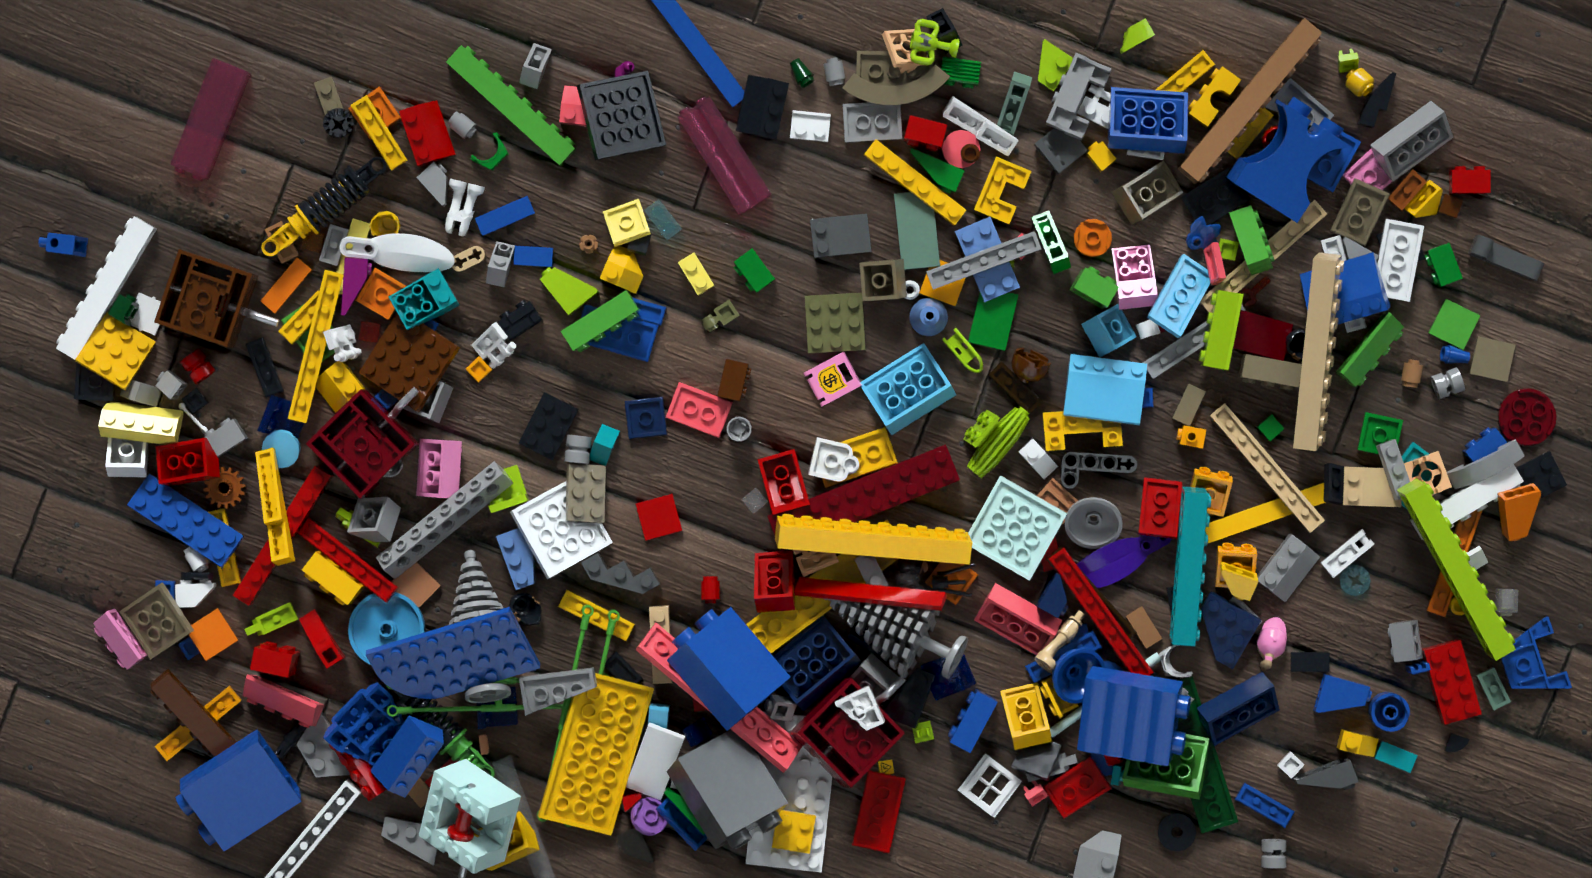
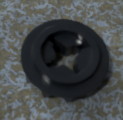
M335 108L328 111L324 116L323 127L326 133L333 138H342L349 135L353 129V117L345 109ZM334 119L337 120L338 122L341 121V120H343V122H342L343 129L340 128L339 126L334 127V126H335V121H334Z

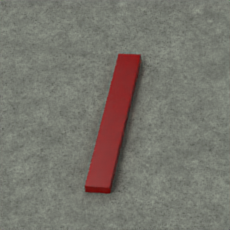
M1062 548L1048 559L1129 672L1148 676L1153 674V670L1067 550Z
M799 577L794 589L795 596L942 611L947 598L946 592Z

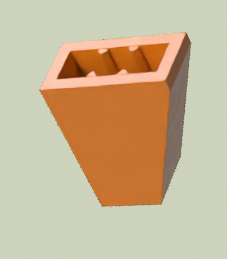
M1534 483L1497 493L1502 534L1508 541H1518L1528 536L1541 496V491Z

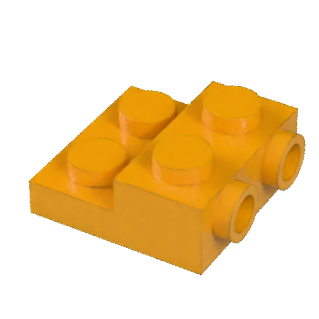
M1207 467L1194 469L1190 487L1205 488L1211 496V507L1207 508V513L1224 517L1233 483L1232 476H1229L1230 474L1226 471L1210 472L1211 470Z
M1223 543L1222 546H1217L1215 587L1228 588L1221 573V561L1255 573L1257 561L1256 548H1253L1251 544H1242L1241 547H1234L1231 543Z

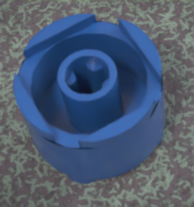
M1382 692L1370 701L1368 714L1371 722L1376 727L1384 731L1394 732L1405 726L1410 715V709L1406 700L1400 695L1393 692ZM1387 708L1393 709L1390 712L1391 716L1385 714Z

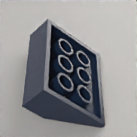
M824 615L819 617L773 656L790 676L781 686L803 711L862 663Z

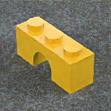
M1223 66L1219 70L1216 68L1209 77L1212 81L1209 85L1204 84L1199 91L1200 98L1197 101L1193 100L1188 107V110H1190L1188 116L1205 128L1209 126L1219 112L1211 105V95L1214 92H1222L1229 97L1241 81L1240 78Z

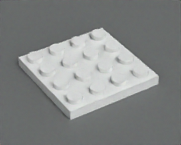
M566 481L510 511L547 579L613 543L603 524L566 521Z

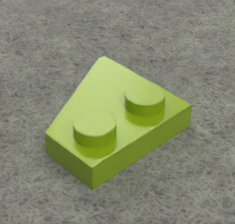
M1046 39L1042 42L1038 82L1054 92L1062 75H1065L1073 58Z

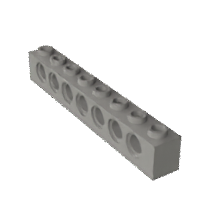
M495 461L492 462L380 553L376 559L383 570L394 579L399 577L513 484L512 480L502 467Z

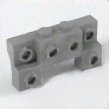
M1075 53L1067 74H1063L1059 85H1061L1060 91L1055 92L1052 103L1054 105L1046 125L1082 141L1088 128L1089 120L1076 116L1089 84L1105 88L1111 68Z

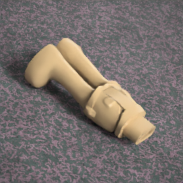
M1078 610L1075 616H1070L1057 631L1056 638L1035 656L1034 660L1047 672L1052 674L1053 669L1056 667V662L1053 659L1056 652L1066 643H1070L1076 636L1078 628L1082 626L1081 620L1085 616L1083 612Z

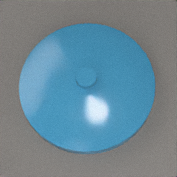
M396 592L387 603L376 594H371L364 598L352 612L348 626L349 640L353 650L368 664L370 662L366 657V650L425 632V622L419 607L410 598Z

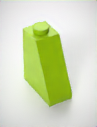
M549 267L541 273L543 276L540 278L541 282L569 316L599 293L597 288L555 267L553 269Z

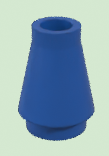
M1451 345L1443 346L1440 351V361H1444L1445 364L1468 363L1470 360V352H1465Z

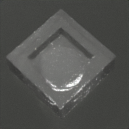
M757 488L741 499L753 514L768 503Z

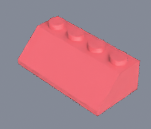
M996 583L974 619L979 624L1035 655L1052 642L1062 623L1061 619Z
M250 674L246 676L243 696L247 698V702L254 705L260 703L265 706V710L275 713L276 710L282 713L281 717L292 721L294 718L299 720L298 724L306 728L317 725L325 706L324 704L260 676Z

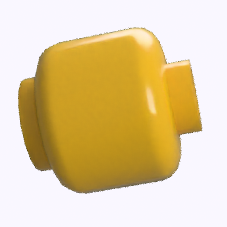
M1363 68L1352 69L1346 75V87L1357 97H1365L1374 89V78Z

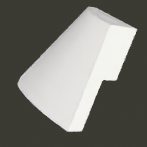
M869 685L834 702L837 707L845 711L850 718L856 720L866 731L885 722Z

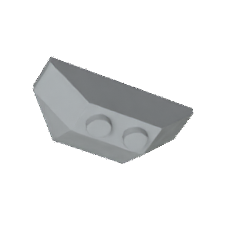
M1102 830L1081 844L1073 878H1114L1121 834Z

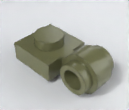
M727 300L713 310L717 316L708 315L702 319V325L710 333L719 327L718 321L724 326L740 315L731 301Z

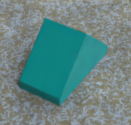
M602 424L594 440L589 460L606 466L620 431Z

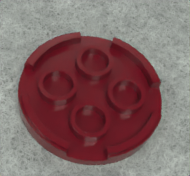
M1531 388L1519 389L1510 393L1502 401L1498 411V424L1508 440L1516 439L1519 445L1532 446L1541 443L1551 435L1556 425V410L1551 400L1543 392Z

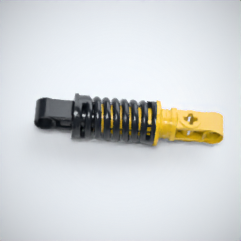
M375 157L357 171L348 165L343 170L344 176L337 174L338 181L332 178V185L326 183V189L324 187L319 188L321 195L315 191L313 193L315 199L309 196L307 198L309 203L302 201L295 205L297 213L287 217L289 223L283 225L262 243V252L267 256H274L282 249L291 245L299 236L305 239L306 235L311 231L318 235L321 231L320 226L327 227V221L332 223L334 218L340 217V213L344 214L346 209H350L352 207L351 204L356 205L357 200L361 201L365 196L371 194L367 185L386 170V161L381 157ZM375 160L382 161L383 169L381 171L373 169L372 164ZM268 242H273L276 245L275 252L269 253L266 251L265 246Z

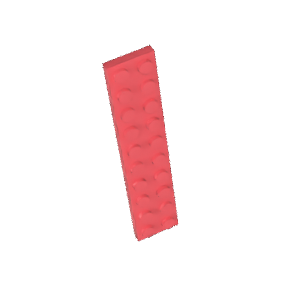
M655 623L635 650L709 711L667 661L678 650L672 643L675 638ZM758 707L754 708L730 728L783 773L789 768L802 748V745Z

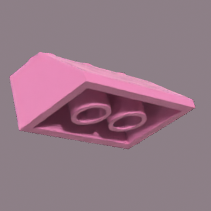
M420 439L416 496L451 497L459 490L462 441Z
M116 609L108 610L93 623L95 625V632L99 637L103 636L107 642L105 643L106 647L111 653L114 652L117 655V662L122 668L131 669L148 656Z

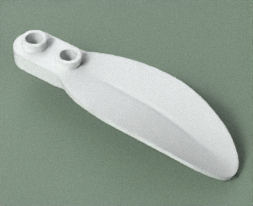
M385 234L372 239L348 236L340 242V252L346 257L371 259L379 265L401 271L433 272L438 268L440 271L450 269L455 262L454 256L446 247L418 235ZM351 243L353 247L350 249L346 248V244ZM370 245L372 249L367 251L365 246Z

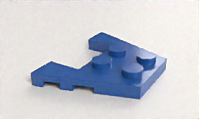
M1548 616L1514 639L1515 643L1513 645L1516 650L1500 658L1511 689L1572 688L1567 671L1548 677L1546 675L1535 639L1554 633Z

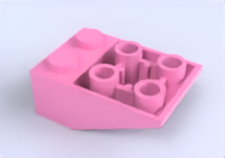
M1150 245L1112 249L1115 281H1117L1116 285L1119 286L1116 292L1119 310L1153 306L1158 298Z

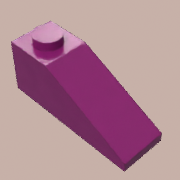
M345 258L341 315L347 314L367 280V275H371L372 263H368L369 259Z

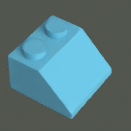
M1118 304L1081 324L1099 358L1137 337L1122 310H1119Z

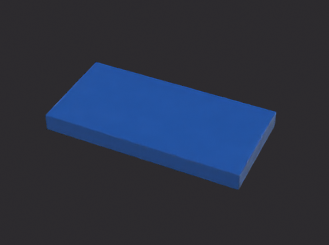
M585 304L581 318L597 309V307ZM633 319L630 322L625 320L621 323L622 327L614 332L609 330L604 333L606 337L598 342L593 340L588 343L593 347L648 362L659 325L638 319Z

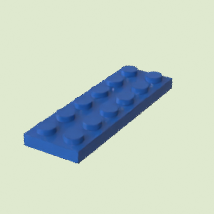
M151 474L146 477L127 504L128 507L221 568L224 567L244 538L242 534L169 486L159 484L158 479Z

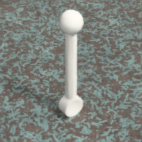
M184 403L179 404V409L183 410L195 422L203 434L206 433L208 429L191 414Z

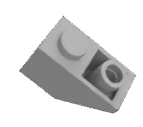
M496 241L488 265L487 284L505 287L514 254V245Z

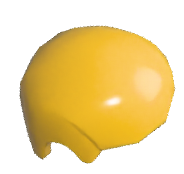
M382 211L378 212L371 219L369 227L373 236H381L385 234H398L401 224L394 213Z

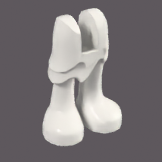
M450 179L449 186L453 189V199L450 210L447 213L445 230L447 233L452 234L455 221L461 222L459 236H465L475 212L472 211L477 196L483 194L485 187L468 183L464 209L460 210L467 183Z

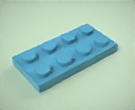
M1182 254L1147 318L1175 337L1180 338L1211 283L1208 270L1187 255Z

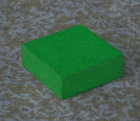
M1272 414L1257 426L1269 441L1284 430L1283 426Z

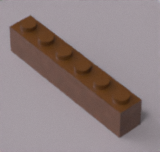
M169 669L151 683L152 690L150 692L157 700L160 698L165 703L163 705L165 709L177 716L176 720L178 723L190 730L189 733L194 740H200L203 744V749L209 755L212 753L214 756H217L237 742Z

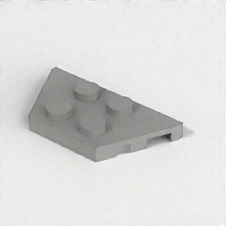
M322 712L317 725L306 728L296 745L315 777L350 775L346 767L339 761L336 752L330 748L328 742L323 738L330 723Z

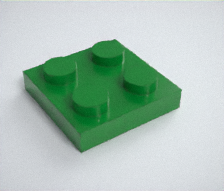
M1365 412L1357 450L1378 454L1376 446L1392 439H1396L1398 445L1403 420Z

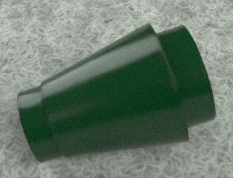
M800 58L790 63L797 85H800L801 88H805L815 81L813 78L814 74L805 66Z

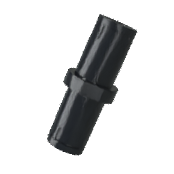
M296 722L290 732L284 735V740L274 751L283 760L291 748L296 746L299 737L306 730V727L298 724L299 722Z

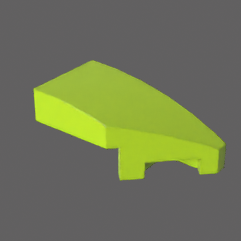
M1146 18L1130 26L1124 33V41L1120 49L1121 54L1155 35Z

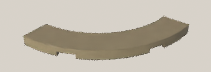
M935 64L925 75L907 84L897 86L879 85L869 82L854 73L842 88L851 95L870 103L901 105L928 96L941 87L950 76Z

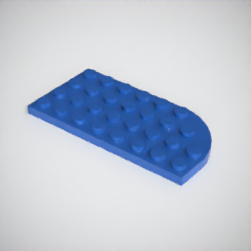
M510 607L366 650V657L382 682L399 693L423 699L446 697L466 691L474 686L493 683L540 669V662Z

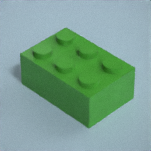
M1250 205L1230 212L1229 214L1251 276L1272 269L1271 262L1275 260L1270 246L1266 245L1269 242L1262 227L1258 211H1253Z

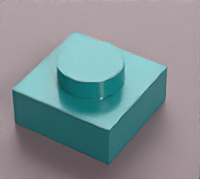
M1116 764L1113 766L1111 785L1119 786L1123 782V765Z

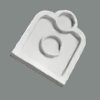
M816 438L808 475L839 482L845 480L848 474H853L858 470L859 461L853 456L852 448L849 445Z

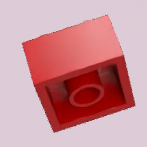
M910 115L904 141H907V145L918 147V144L926 146V150L936 152L937 149L941 150L947 124Z

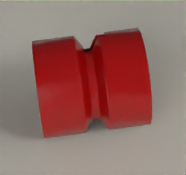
M200 348L180 361L185 371H191L190 378L195 385L216 371L210 362H205L206 356Z

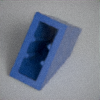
M1323 674L1313 711L1321 713L1365 706L1366 702L1370 701L1372 691H1370V687L1367 685Z

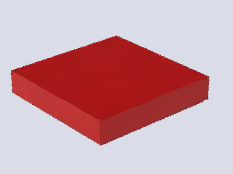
M673 494L636 503L645 541L683 531Z

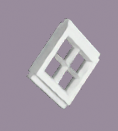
M985 753L959 787L958 791L995 818L1022 781ZM989 765L998 771L990 783L981 777ZM1001 774L1009 779V782L1002 791L993 786ZM978 780L987 785L979 797L970 791ZM991 788L998 796L989 806L982 798Z

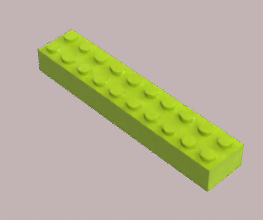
M1416 478L1397 489L1399 496L1485 653L1497 661L1516 650L1513 645L1515 643L1513 636L1507 633L1504 628L1506 623L1495 612L1497 610L1495 603L1486 596L1488 590L1477 579L1479 577L1477 570L1468 563L1470 557L1465 550L1463 551L1460 548L1461 541L1457 534H1453L1450 530L1452 525L1449 519L1442 515L1441 511H1443L1441 504L1432 497L1434 492L1431 486Z

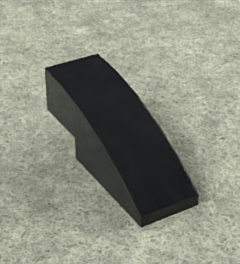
M1392 72L1375 88L1360 113L1357 125L1372 129L1375 126L1378 111H1387L1396 73Z

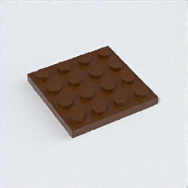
M396 313L359 373L399 400L415 387L419 393L407 405L420 412L460 350V347L424 323L407 330L398 313Z

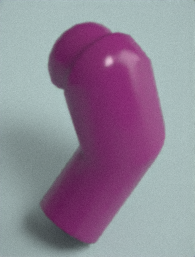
M630 61L623 62L615 69V77L631 73L635 68L634 64Z

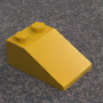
M1038 682L1000 691L1014 750L1052 742Z

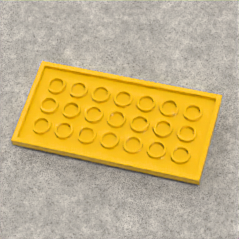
M595 673L597 687L572 696L538 817L612 836L654 688Z

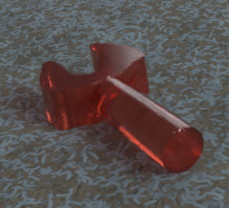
M1267 276L1251 289L1244 287L1240 290V294H1248L1250 296V300L1246 302L1245 306H1251L1257 302L1256 294L1271 282Z

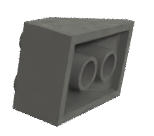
M867 214L810 219L815 259L872 252Z
M1347 757L1298 774L1292 778L1295 783L1301 785L1344 788V790L1355 787L1354 783L1359 782L1351 760Z

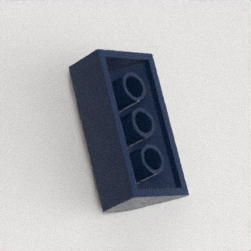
M1263 672L1252 676L1243 683L1197 707L1199 720L1213 746L1280 710L1275 687Z

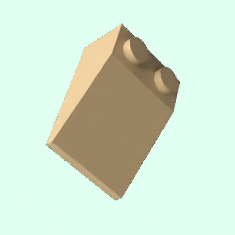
M1344 467L1343 505L1401 507V499L1394 500L1384 468Z

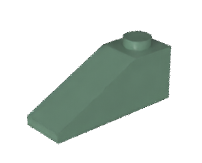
M1018 72L1013 73L997 126L1014 136L1032 81V77Z

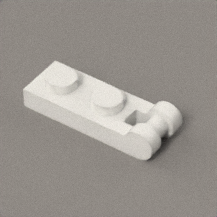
M1363 529L1359 530L1321 562L1332 578L1374 545V542L1365 536L1366 533ZM1358 540L1363 544L1360 548L1355 544Z

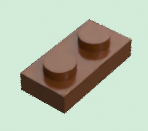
M1412 169L1393 190L1387 200L1402 211L1427 181Z

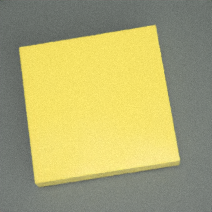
M639 199L603 211L615 247L651 234Z

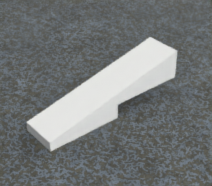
M954 96L951 97L942 111L943 117L971 132L977 139L1006 156L1010 155L1018 142L1017 138Z

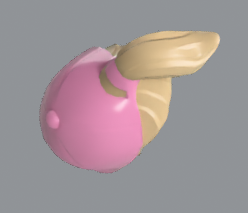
M1278 617L1268 619L1258 636L1257 648L1263 658V661L1260 663L1263 672L1270 669L1272 660L1281 656L1286 649V626Z

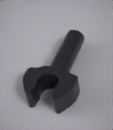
M181 572V580H212L213 578L212 573Z

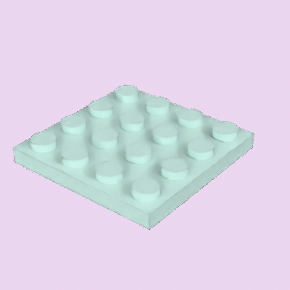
M1000 476L968 532L972 540V548L1030 581L1067 513L1005 477Z

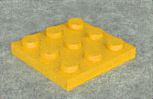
M106 312L75 360L104 379L126 390L152 351L156 341L125 325Z

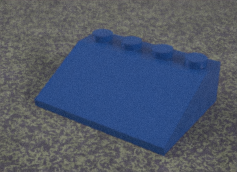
M1111 87L1108 148L1185 153L1188 130V92Z
M1374 252L1345 260L1344 271L1341 272L1339 280H1342V289L1337 299H1340V308L1335 318H1338V324L1388 310L1391 306ZM1312 271L1300 274L1307 311Z

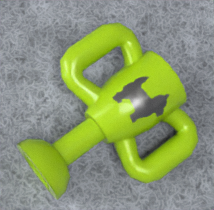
M919 19L915 23V30H913L910 41V49H912L910 53L911 61L916 64L931 65L935 60L934 50L936 49L947 50L952 57L956 58L959 39H954L951 43L938 41L936 38L939 33L938 23ZM920 26L934 30L931 34L921 31ZM918 51L928 52L929 58L916 56Z

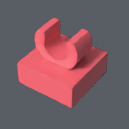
M1032 781L1034 788L1031 790L1024 786V791L1026 792L1024 795L1032 807L1048 797L1041 784L1038 785L1036 781Z

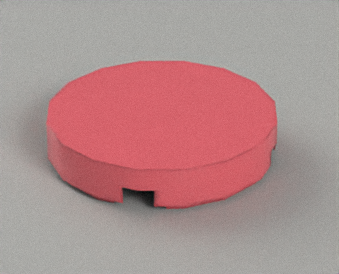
M958 130L949 134L942 147L943 156L947 163L961 169L973 165L974 163H967L961 158V150L967 144H974L980 151V144L976 136L965 130Z

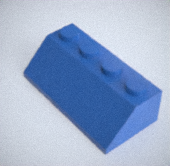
M409 715L371 768V773L388 791L405 798L444 744L443 729Z

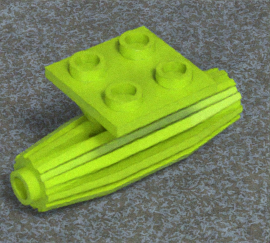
M1021 406L1019 409L1014 407L998 422L1000 417L989 410L982 412L978 416L976 424L965 432V437L963 438L965 442L975 448L977 447L967 467L982 479L1000 463L1017 442L1030 420L1027 417L1029 413Z

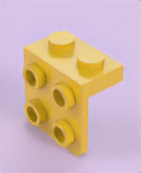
M1052 676L1041 681L1043 686L1040 689L1044 697L1050 699L1051 703L1048 705L1054 716L1058 715L1059 718H1062V714L1079 707L1078 703H1068L1056 694Z

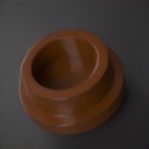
M967 144L961 150V158L967 163L976 162L980 156L979 148L974 144Z

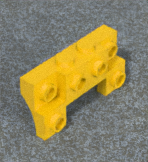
M1063 411L1042 413L1045 451L1065 450L1064 434L1102 432L1103 447L1123 446L1121 423L1064 416Z

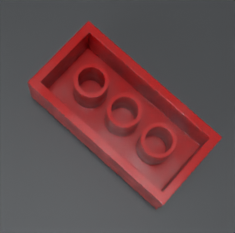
M1455 639L1423 648V661L1428 662L1431 670L1427 671L1441 723L1446 725L1481 715V709L1461 640Z

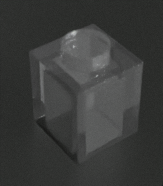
M1496 588L1495 605L1497 607L1496 612H1501L1500 616H1512V613H1518V589Z

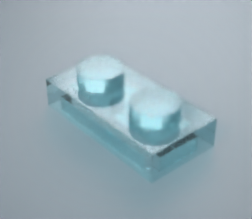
M659 199L644 210L667 241L682 230L681 226Z

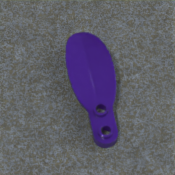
M1141 535L1136 538L1120 539L1097 549L1081 560L1077 566L1097 588L1108 586L1135 571L1149 554L1169 544L1171 538L1161 540L1160 537ZM1148 542V548L1144 549L1143 544Z

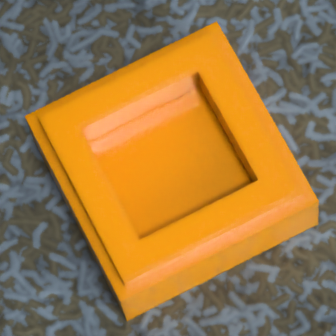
M480 356L466 368L478 383L493 370Z

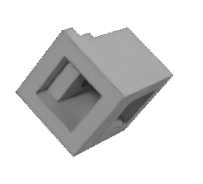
M771 694L770 700L767 699L765 701L764 709L771 719L791 721L797 705L789 695L785 697Z

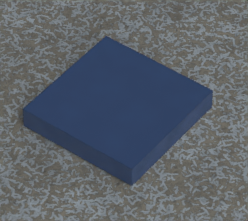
M663 397L625 401L629 439L667 435Z

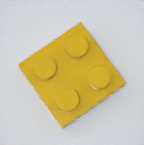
M782 810L779 815L783 821L775 827L772 848L810 854L816 815Z

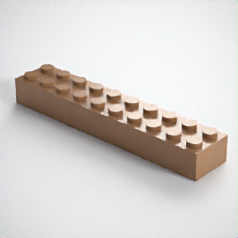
M1307 19L1301 20L1177 170L1194 184L1198 181H1204L1210 174L1208 169L1210 167L1214 168L1221 161L1222 157L1220 155L1222 152H1228L1235 144L1232 140L1235 137L1239 138L1246 131L1247 127L1245 125L1247 122H1253L1260 114L1257 110L1260 107L1263 109L1271 101L1270 95L1272 92L1276 94L1284 85L1283 79L1290 78L1297 69L1294 66L1297 63L1300 65L1309 55L1308 49L1312 50L1321 41L1319 36L1322 32Z

